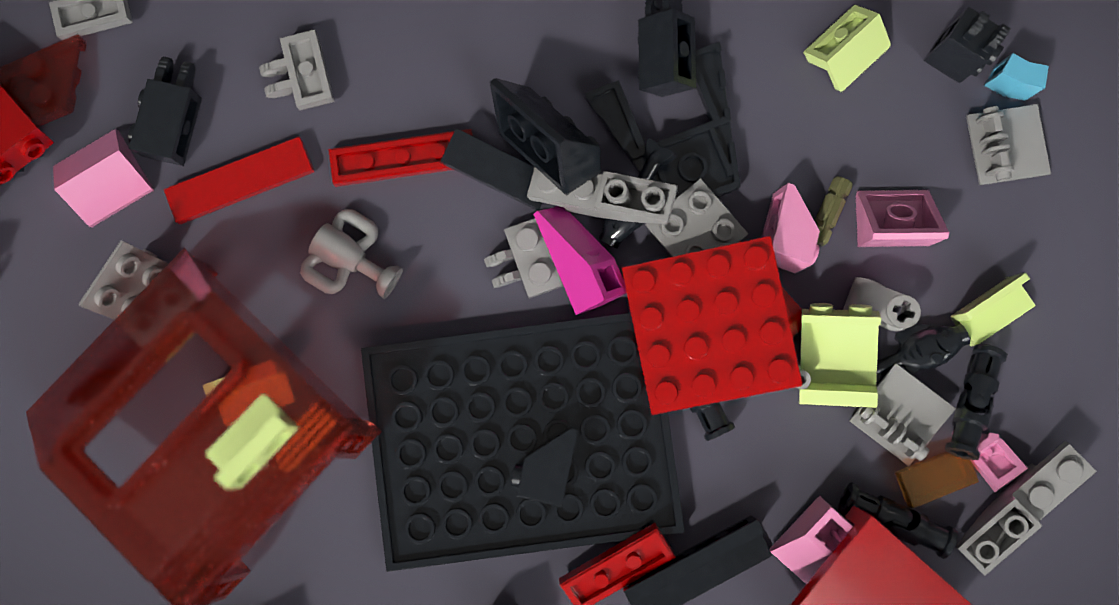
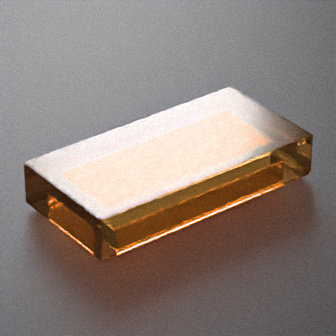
M944 452L895 472L907 507L909 508L918 507L979 482L971 460L956 457L949 452Z

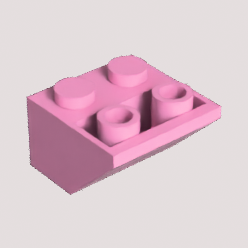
M819 496L775 542L769 551L807 584L852 529L853 525Z

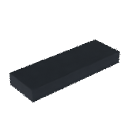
M456 128L440 161L441 164L537 211L540 209L541 202L532 201L527 197L535 167Z

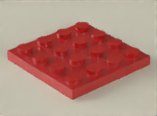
M771 236L622 267L652 415L803 386Z

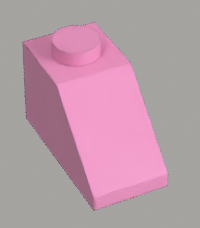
M787 183L772 195L762 238L771 236L777 267L797 273L811 266L816 261L820 249L819 245H817L820 231L796 186Z

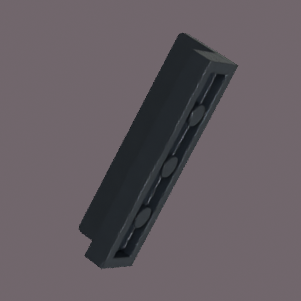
M749 516L675 556L676 558L623 587V591L630 605H683L770 558L772 553L769 551V547L762 536L765 532L758 519Z

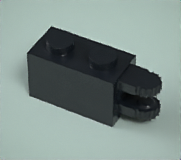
M646 0L645 17L638 19V79L640 91L665 97L696 89L695 17L682 12V0Z
M968 7L940 34L924 61L960 84L970 75L976 77L986 64L990 66L994 63L1004 48L1000 44L1010 32V28L1004 24L999 26L989 20L990 15L984 11L978 13Z
M163 56L159 60L154 79H147L145 88L139 93V111L136 122L129 129L128 141L130 144L128 149L145 158L184 166L202 98L192 90L196 70L194 63L184 61L174 85L170 84L174 70L173 60Z

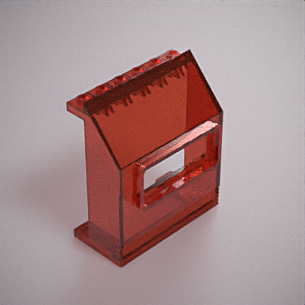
M185 248L177 254L26 411V416L39 469L147 582L152 584V587L158 591V594L162 595L164 600L169 602V605H209L226 599L251 572L241 559L335 458L356 459L382 431L371 421L362 420L215 278L218 273L209 264L195 258ZM195 333H198L231 366V371L119 487L88 456L85 448ZM268 395L300 428L242 488L226 489L215 478L221 470L207 457L206 452L259 396Z

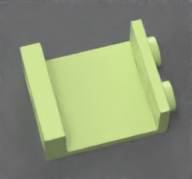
M825 303L810 304V309H802L800 367L810 374L811 383L807 388L800 389L799 404L877 408L879 325H881L879 311H872V306L863 304L849 305L848 310H833V305Z

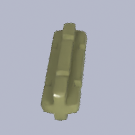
M837 176L832 180L828 189L830 193L825 196L816 216L815 222L820 231L817 245L824 246L828 243L832 234L830 229L835 227L846 202L844 198L849 195L853 183L844 177Z

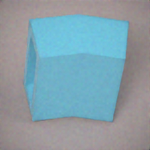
M1012 53L993 68L984 86L1003 97L1026 101L1046 87L1049 66L1031 63Z

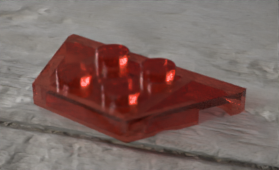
M79 34L0 67L1 85L38 127L74 112L77 97L75 89L80 82L82 72L77 65L80 51H86L87 47L85 40Z

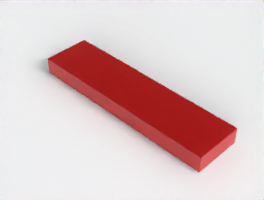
M472 129L461 130L473 136ZM455 131L328 149L333 185L338 187L453 170L441 164L440 161Z
M297 137L163 190L175 222L181 225L315 171L303 140Z

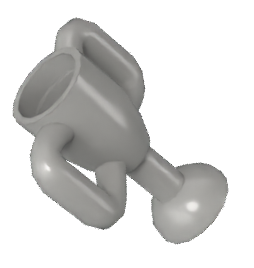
M344 209L337 213L332 225L326 223L316 233L308 250V253L311 255L301 264L300 274L306 282L324 293L335 294L343 289L350 272L358 270L377 282L376 289L378 295L385 299L398 283L403 268L389 266L384 270L366 259L364 252L378 238V227L372 220L357 211ZM344 222L361 230L366 236L358 242L354 241L343 232ZM320 262H324L338 269L336 280L329 279L313 269V267Z

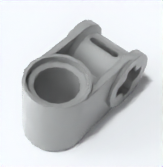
M855 277L843 310H848L849 305L853 304L872 306V311H879L881 325L879 326L895 332L912 327L918 322L921 315L920 305L916 299L861 277ZM899 306L902 307L901 313L906 316L905 319L900 321L897 320L898 314L893 312V309Z

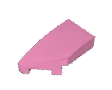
M995 433L981 435L978 451L981 452L979 460H970L994 492H997L1028 469L1005 441L999 438V434Z

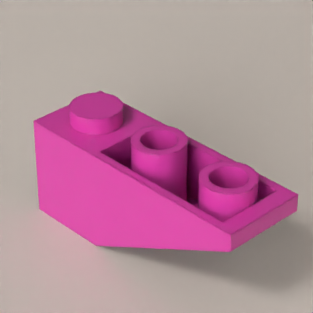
M552 207L533 214L576 315L600 307L627 293L624 279L615 258L565 207Z

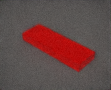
M653 523L559 578V585L573 605H594L676 557L656 523Z

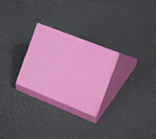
M117 129L112 130L53 166L54 190L89 227H94L154 190Z
M929 190L857 191L858 247L931 246L948 239L949 231Z

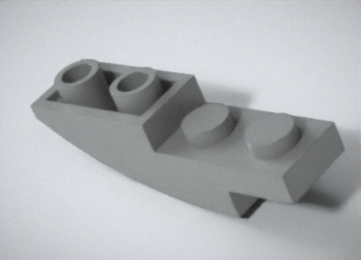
M534 168L527 197L532 201L565 207L568 212L638 223L669 224L678 187L677 185L604 171L603 175H596L568 195H565L537 168Z
M1066 441L1037 466L1031 463L1024 473L1015 478L988 505L956 546L984 575H987L1042 527L1039 521L1097 472Z

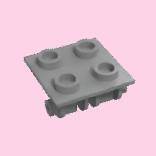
M1038 104L999 110L998 106L983 109V113L966 115L979 185L1051 174Z
M701 178L674 200L669 224H645L672 257L735 244L748 235L746 230Z
M121 240L78 305L134 327L172 270L173 265L157 258L155 254L146 249L141 250Z
M895 363L876 386L878 391L877 408L859 407L849 421L910 466L915 458L921 461L927 456L929 449L926 445L956 408Z

